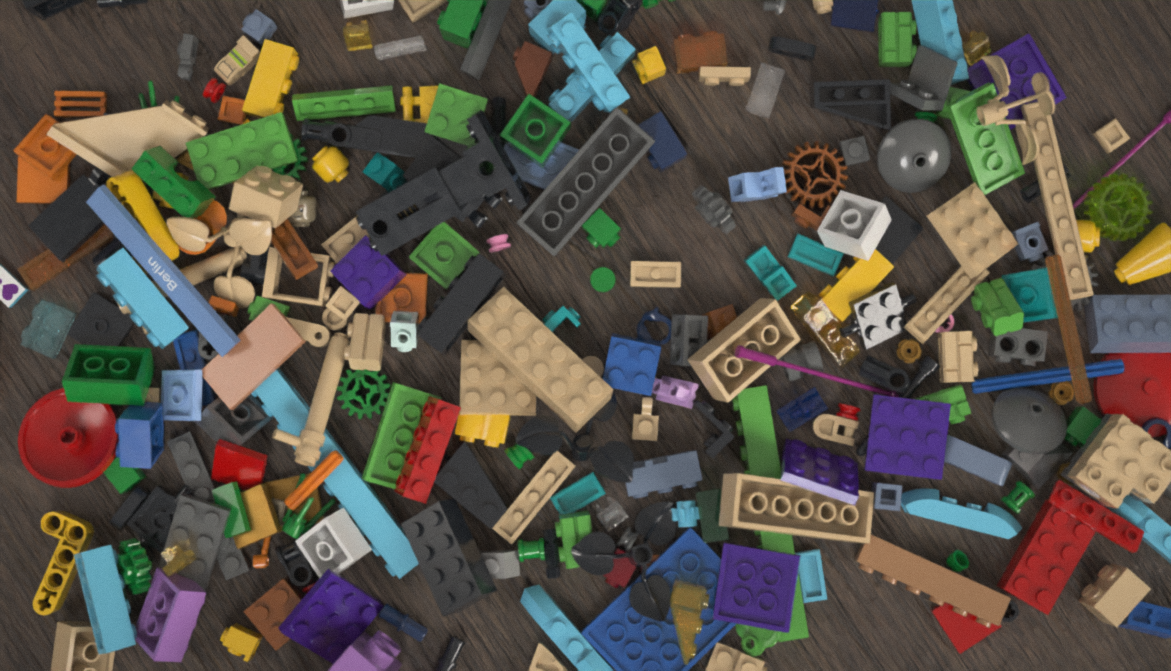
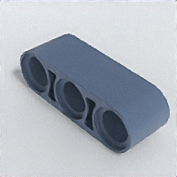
M947 435L945 463L1003 487L1013 464L1012 462Z

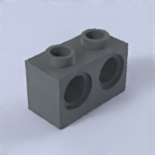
M672 314L671 365L691 366L687 359L707 343L708 316Z
M1021 328V330L1007 331L1006 334L995 336L991 331L988 356L996 357L995 361L1011 363V359L1021 360L1020 365L1036 366V362L1045 361L1048 332ZM1003 338L1008 339L1010 342L1008 351H1004L1000 347V341ZM1028 341L1032 342L1035 346L1032 355L1028 354L1025 350V345Z

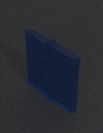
M834 0L831 7L833 11L830 26L874 32L876 15L879 13V9H877L878 0Z

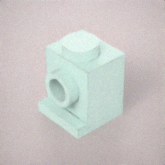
M393 311L390 321L391 347H397V350L400 352H409L412 348H416L418 343V312Z

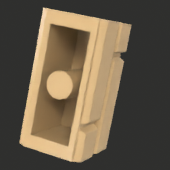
M356 313L354 314L353 322L348 323L347 333L348 337H351L350 345L345 346L344 356L345 360L349 361L352 370H381L386 322L383 315Z
M972 331L937 333L939 365L941 366L939 369L940 383L974 382V377L978 376V364L976 361L973 362V352L977 350V339L975 336H972Z

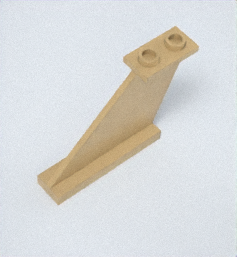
M166 100L161 106L61 123L56 122L46 135L114 177L132 170V167L144 150L161 146L175 158L187 149L186 142L205 137L209 128L205 126L207 123L199 116L193 115L192 117L184 112L185 108L178 102Z

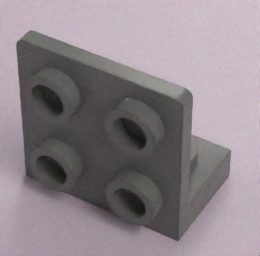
M920 45L918 46L908 80H901V83H890V94L921 110H943L958 63L926 46Z

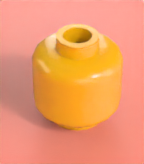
M326 145L312 158L314 161L312 164L313 170L326 183L333 180L339 183L349 173L346 170L349 166V160L336 146L328 147Z
M1076 220L1083 252L1090 253L1095 247H1099L1100 227H1096L1095 222L1092 220Z

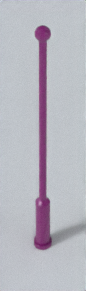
M1171 109L1152 131L1072 204L1073 210L1166 123H1171Z
M738 345L735 349V357L745 358L770 366L780 365L883 395L899 396L888 390L777 360L776 356L744 348L742 345Z

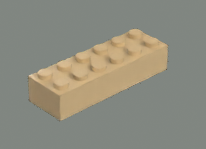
M503 287L468 320V331L575 433L611 399L613 389L506 288Z
M739 473L723 474L719 526L851 543H870L874 492L859 490L858 500L855 505L781 481V479Z

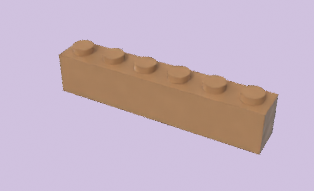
M871 535L870 543L861 544L854 560L860 563L859 569L873 574V571L876 570L883 574L881 579L896 585L897 581L906 584L905 590L916 595H920L922 591L930 595L929 601L943 606L944 602L954 606L953 612L964 617L970 613L977 617L975 622L989 628L991 624L1000 625L1011 600L1008 596L874 535Z

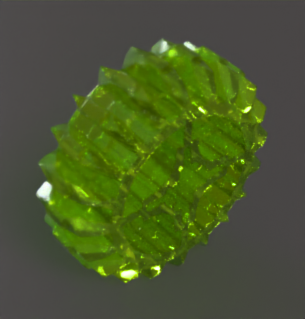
M1110 174L1109 178L1107 176L1102 177L1100 183H1094L1092 185L1094 190L1087 192L1091 200L1084 202L1085 205L1089 206V210H1086L1084 214L1091 216L1089 220L1095 223L1096 227L1101 231L1100 237H1109L1110 241H1117L1118 239L1126 241L1128 237L1135 238L1137 232H1143L1145 230L1143 224L1150 222L1146 215L1153 213L1152 210L1148 209V205H1151L1153 201L1147 200L1146 196L1150 192L1148 190L1142 191L1144 183L1136 184V177L1128 178V174H1120L1119 176L1118 174ZM1115 187L1110 200L1104 201L1108 192ZM1117 204V205L1120 206V208L1126 209V210H1120V209L1117 210V207H1116V206H1111V205ZM1132 214V217L1129 220V222L1122 227L1123 222H1125L1127 215Z

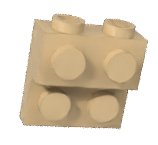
M717 642L712 649L704 671H767V667L764 666L765 661L762 658L747 655L744 651Z

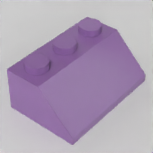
M157 568L135 627L137 632L135 641L154 661L181 662L188 648L189 639L196 626L197 618L205 602L207 592L191 579L163 568Z

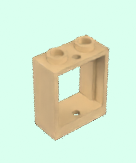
M269 247L262 297L326 307V302L332 297V287H329L330 277H334L330 270L336 263L333 262L331 256L311 253L316 262L323 263L318 299L279 294L278 287L282 258L275 248Z

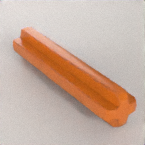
M336 450L332 451L285 499V505L291 510L297 509L344 460L343 456Z

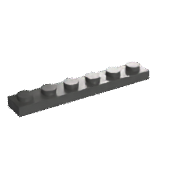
M193 431L167 441L185 485L189 486L188 489L191 488L193 490L190 495L215 503L212 490L216 488L213 479H211L210 471ZM223 534L216 558L225 579L229 580L251 570L243 549H237L233 537L225 538Z

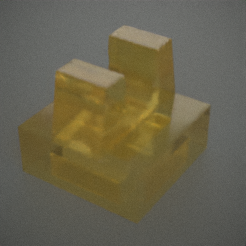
M366 20L361 21V25L352 26V22L346 23V26L343 27V34L348 51L373 48Z
M972 30L969 33L970 40L967 43L962 40L965 61L970 66L991 52L989 37L984 32L977 33Z
M177 544L173 547L170 546L161 553L168 563L162 569L169 577L180 572L197 557L192 550L183 552Z

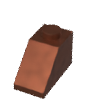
M524 41L522 47H517L513 60L516 61L515 68L526 96L530 94L536 97L553 59V55L550 51Z

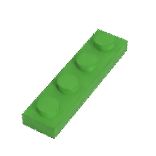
M392 85L294 94L292 96L296 121H303L305 118L313 120L396 112Z

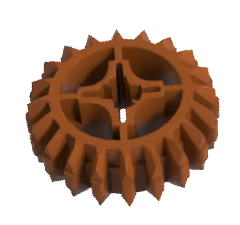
M815 141L813 149H811L809 142H805L804 151L797 145L794 148L796 154L791 151L787 154L791 161L783 160L782 165L788 168L784 169V176H787L785 184H789L785 194L791 191L794 193L790 199L792 202L799 197L801 199L799 204L802 206L808 201V208L813 209L816 201L817 206L823 208L824 200L828 205L832 204L833 199L831 195L836 198L839 194L837 189L844 190L846 188V185L839 181L848 179V175L840 173L847 169V165L839 166L838 163L844 158L843 156H839L837 159L834 157L837 149L834 148L829 153L827 151L829 144L825 143L822 149H819V141ZM817 156L816 161L811 166L796 164L804 157ZM825 161L832 169L833 179L823 170ZM817 167L816 171L819 177L810 184L811 179L809 177L811 175H808V173H811ZM794 171L804 179L803 190L795 181ZM820 184L824 186L826 184L831 186L825 193L810 194L814 185Z

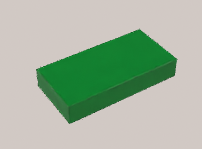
M231 482L213 489L212 493L215 504L231 509L224 531L225 538H231L250 531L251 528L237 482Z

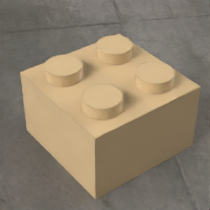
M257 165L235 181L229 209L254 220L270 219L272 227L277 228L297 211L303 184L295 181L291 176L280 175L266 166Z
M1111 563L1099 571V578L1094 584H1089L1084 588L1079 602L1100 621L1118 627L1151 588L1128 568Z

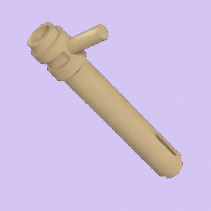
M235 247L182 268L180 271L193 286L228 271ZM242 247L239 248L233 269L242 266L243 261L247 258V252ZM155 280L151 281L164 298L168 296ZM118 304L123 314H132L131 311L126 307V305L124 307H121ZM142 326L144 333L148 334L146 329Z
M335 333L330 339L304 430H301L299 437L279 429H275L272 437L274 439L296 446L294 455H296L295 461L305 466H315L316 461H319L321 455L319 449L325 441V428L345 362V346L350 345L349 337L343 333Z

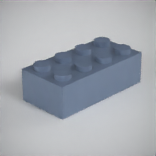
M1093 295L1090 298V303L1084 306L1090 353H1171V295Z

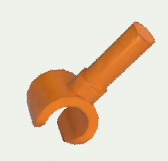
M271 536L264 539L261 554L253 555L254 568H266L269 565L268 548Z

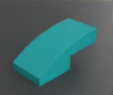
M762 245L744 259L754 275L776 301L780 300L797 286L765 245Z

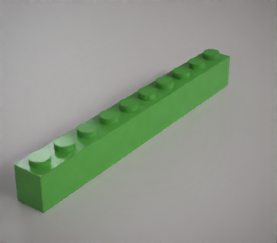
M767 385L743 389L731 401L733 411H738L739 421H735L737 435H742L743 446H740V455L742 461L746 460L748 469L744 471V474L781 479V468ZM753 530L755 536L759 535L760 545L756 546V548L795 554L792 535ZM799 575L790 632H780L778 642L809 637Z

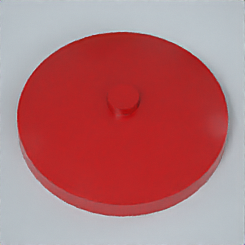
M1107 353L1101 362L1121 359L1124 363V372L1094 378L1095 401L1103 417L1105 414H1123L1130 419V422L1138 425L1140 428L1146 421L1153 418H1162L1171 425V353ZM1154 424L1148 429L1147 433L1152 438L1167 434V430L1162 424Z
M64 388L50 392L40 398L29 409L21 423L18 433L20 458L26 469L35 478L50 486L72 488L87 484L99 477L110 466L116 456L119 434L115 432V423L118 416L110 404L67 402Z

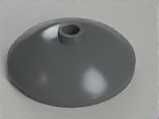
M909 119L898 123L885 134L877 151V166L882 178L894 189L907 193L920 192L935 185L946 173L951 160V145L948 136L938 125L926 119ZM923 157V161L920 164H916L917 159Z
M1020 387L1005 390L997 397L993 404L991 416L997 433L1006 443L1017 450L1030 454L1048 453L1056 449L1066 436L1067 421L1062 409L1050 396L1037 389Z

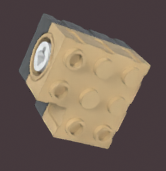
M1105 414L1099 426L1093 430L1084 446L1074 455L1068 467H1065L1061 475L1102 506L1118 509L1123 502L1122 500L1128 494L1136 501L1155 504L1171 482V451L1160 442L1152 439L1151 435L1138 425L1130 422V419L1125 415Z

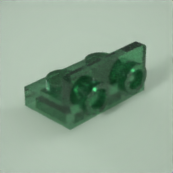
M719 487L696 493L702 537L705 543L729 539L727 527L719 526L722 495L721 488Z

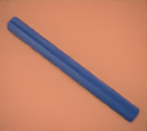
M1117 359L974 379V382H971V388L973 393L977 394L1121 374L1124 372L1123 360Z

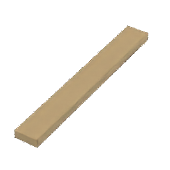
M1038 102L1022 105L1023 119L1026 121V125L1032 126L1039 143V153L1034 160V166L1066 301L1093 296L1051 115H1045L1041 111Z

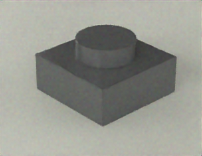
M865 136L839 142L844 165L851 166L870 161Z

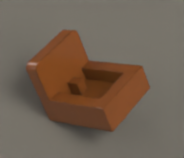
M799 204L791 216L796 218L794 222L801 227L807 229L809 226L817 231L831 206L827 205L821 215L818 216Z
M733 304L702 315L708 316L707 340L715 337L737 318Z

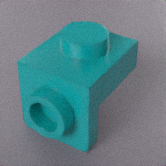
M378 152L363 170L365 175L387 191L406 180L403 177L405 172Z
M562 306L556 313L551 310L542 319L545 323L544 325L551 332L566 318L576 328L581 325L578 321L581 318L580 315L571 306L568 309Z

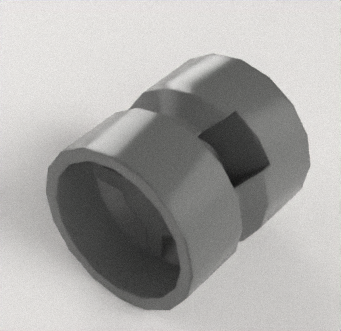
M815 341L801 344L799 349L792 347L780 358L784 362L823 372L821 356ZM783 367L788 382L803 378L805 372Z

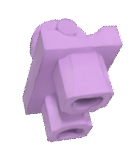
M662 376L661 379H654L652 393L657 394L655 400L692 409L693 400L696 398L695 391L698 389L699 384Z

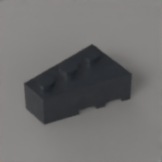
M465 441L437 474L434 483L492 529L509 507L474 454L471 446Z

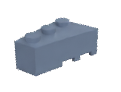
M691 450L634 462L632 482L625 483L628 497L633 496V499L646 497L648 492L658 490V494L673 491L672 487L682 485L683 489L698 486L697 481L702 480L697 451Z

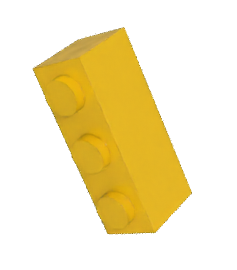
M267 39L264 40L242 111L259 119L280 112L283 113L284 104L282 101L284 95H288L292 85V80L289 79L292 70L296 71L299 64L298 53L293 47Z
M876 249L869 261L854 256L853 259L856 262L850 268L845 266L835 276L839 280L833 286L828 284L818 294L821 299L817 303L838 323L843 322L850 315L849 302L871 292L894 268Z

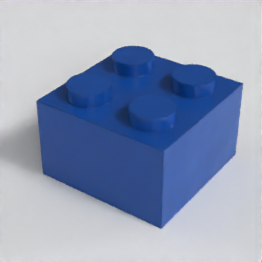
M612 333L602 379L611 388L651 396L661 343Z
M145 402L144 406L129 405L123 414L117 418L115 432L119 434V442L116 447V456L120 458V467L151 469L164 451L163 403Z

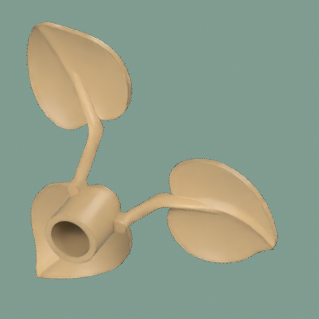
M998 55L983 56L981 58L987 65L1000 94L988 100L987 104L977 107L978 120L982 126L995 123L996 126L1000 124H1016V133L1023 155L1022 165L1031 163L1037 158L1039 153V143L1032 126L1026 125V121L1022 119L1004 118L1008 116V109L1035 99L1038 100L1039 107L1045 115H1052L1055 111V102L1050 91L1049 81L1044 73L1034 74L1032 86L1036 94L1005 104L1004 101L1000 102L999 100L1008 96L1010 76L1006 64Z
M171 217L167 219V226L173 239L185 250L193 252L202 251L206 247V242L210 243L224 235V241L227 245L235 247L228 267L227 277H216L214 290L219 298L234 302L239 308H247L255 298V289L247 279L240 276L232 277V271L241 246L245 252L251 255H261L266 252L272 238L271 220L234 218L228 228L222 227L219 232L208 237L209 228L196 219L186 217Z

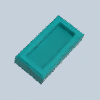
M797 234L787 257L833 277L844 253L827 248L824 244Z
M591 472L552 495L550 499L559 514L576 512L606 493L595 474Z

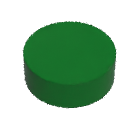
M606 267L597 268L591 274V286L600 293L610 291L615 284L614 273Z

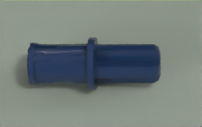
M388 603L378 616L398 628V632L401 630L419 642L424 639L428 632L426 627L409 617L410 614L407 613L405 615Z

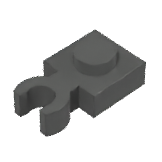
M183 34V40L179 41L177 53L181 59L177 76L181 77L182 80L189 81L192 80L193 65L196 63L199 40L190 34Z

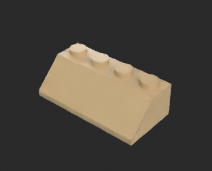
M57 621L51 671L113 670L115 651L98 654L90 622Z

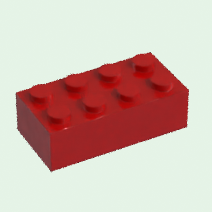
M1046 499L996 586L1039 612L1049 615L1096 531L1050 504L1048 499Z

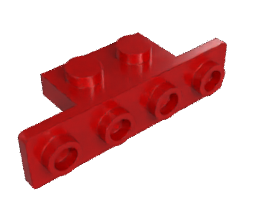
M1058 480L1055 482L1048 498L1050 504L1086 524L1129 552H1137L1144 535L1143 530L1063 481Z

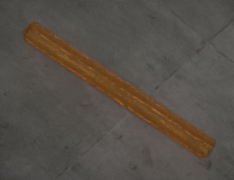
M1051 255L1046 257L1045 261L1076 401L1078 404L1088 403L1092 401L1062 260L1060 255Z

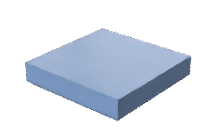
M162 370L161 403H163L164 420L201 421L202 370Z

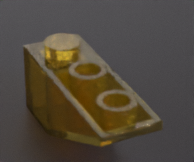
M810 291L806 292L790 307L801 323L840 367L843 368L861 352L850 336L843 338L840 335L839 328H842L840 323L822 299Z
M675 579L669 606L681 657L684 664L688 665L689 659H694L697 644L694 643L696 633H701L703 619L700 616L702 608L706 609L708 606L710 595L706 594L707 589L704 586Z

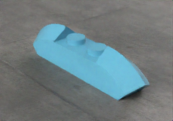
M914 489L901 495V507L908 514L1006 539L1017 535L1022 529L1021 525L1010 513L991 503H988L982 512V506L967 503L966 507L959 506L956 499L943 496L942 501H939V490Z
M1130 494L1125 496L1118 509L1104 506L1143 530L1142 540L1171 564V526L1141 501L1133 499Z
M540 585L524 588L520 602L579 671H614L605 658L589 643L577 626Z

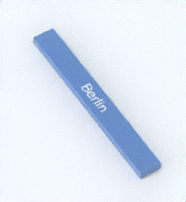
M105 185L98 187L86 203L221 357L228 354L241 341L111 191Z

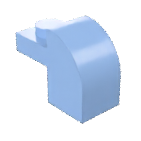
M775 167L762 172L741 173L728 177L731 202L768 199L786 192L783 167Z

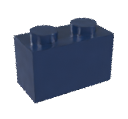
M661 111L639 124L642 129L656 140L647 151L649 156L646 157L654 170L658 168L660 173L686 158L687 152Z

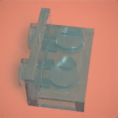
M41 300L32 311L33 319L30 325L22 332L21 346L56 359L76 313L50 301Z

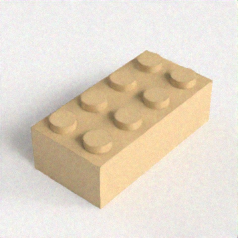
M760 298L687 360L712 398L718 401L729 402L770 367L767 364L735 357V349L738 345L776 356L778 360L801 339L776 299Z

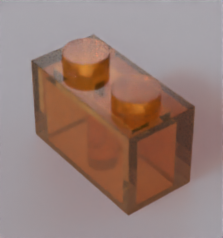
M717 31L704 32L703 36L693 37L692 34H683L678 36V39H674L673 51L676 74L698 72L700 66H727L724 33L718 34Z

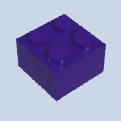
M365 235L330 272L364 307L372 310L407 274L388 254L381 256L379 251H374L369 242L370 237Z

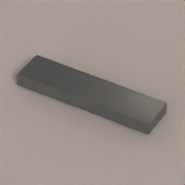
M488 0L460 68L462 72L472 79L480 80L512 0Z

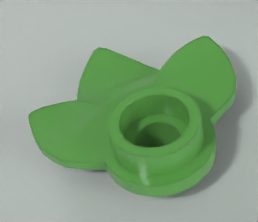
M742 624L735 625L738 635L742 638V649L750 656H759L765 648L773 647L780 636V631ZM751 640L754 641L753 648L751 647Z

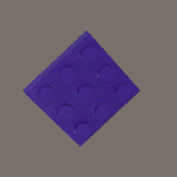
M1030 34L992 54L998 55L1004 60L1010 76L1008 96L1001 98L1000 102L1004 101L1005 104H1009L1036 94L1032 86V77L1039 72L1044 73L1049 81L1055 105L1067 98ZM983 60L967 68L969 76L967 81L972 90L989 82L994 83L997 95L1000 94ZM1035 99L1008 109V116H1005V118L1024 120L1021 106L1038 102V100ZM1008 124L1009 129L1015 128L1016 124Z
M873 394L864 470L942 480L951 404Z
M785 440L782 452L781 481L852 505L856 504L859 497L858 462H855L848 456L840 457L831 454L824 448L816 449L807 446L800 440Z
M725 542L723 545L713 619L789 633L801 555Z
M328 568L278 628L282 634L335 664L384 606L379 600Z

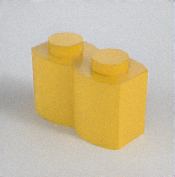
M459 412L455 434L460 435L459 440L474 443L475 438L485 440L484 445L499 448L500 443H506L511 415H460Z

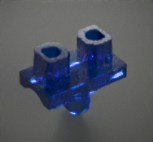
M813 387L776 410L788 432H791L827 410L828 407L817 389Z

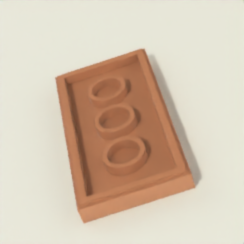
M271 303L238 335L241 341L228 354L223 357L218 354L202 369V377L230 410H234L306 342L275 304Z

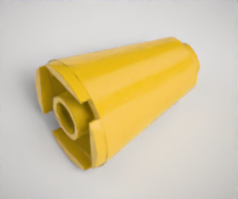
M1166 223L1158 224L1115 264L1117 269L1114 270V273L1121 284L1126 282L1128 285L1171 272V229Z

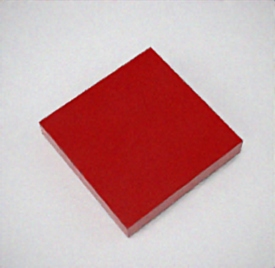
M219 439L215 447L211 479L225 484L237 482L239 489L247 491L263 484L267 455Z
M944 602L943 606L938 605L930 610L959 654L1002 627L1001 624L999 626L991 624L989 628L975 622L976 616L968 613L964 617L953 612L954 606Z

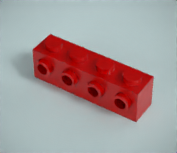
M429 396L428 401L423 407L419 425L414 431L411 447L406 453L403 469L396 480L395 492L426 504L461 407Z

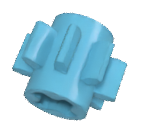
M695 500L677 501V508H671L672 520L678 521V527L697 526V519H702V507L696 506Z

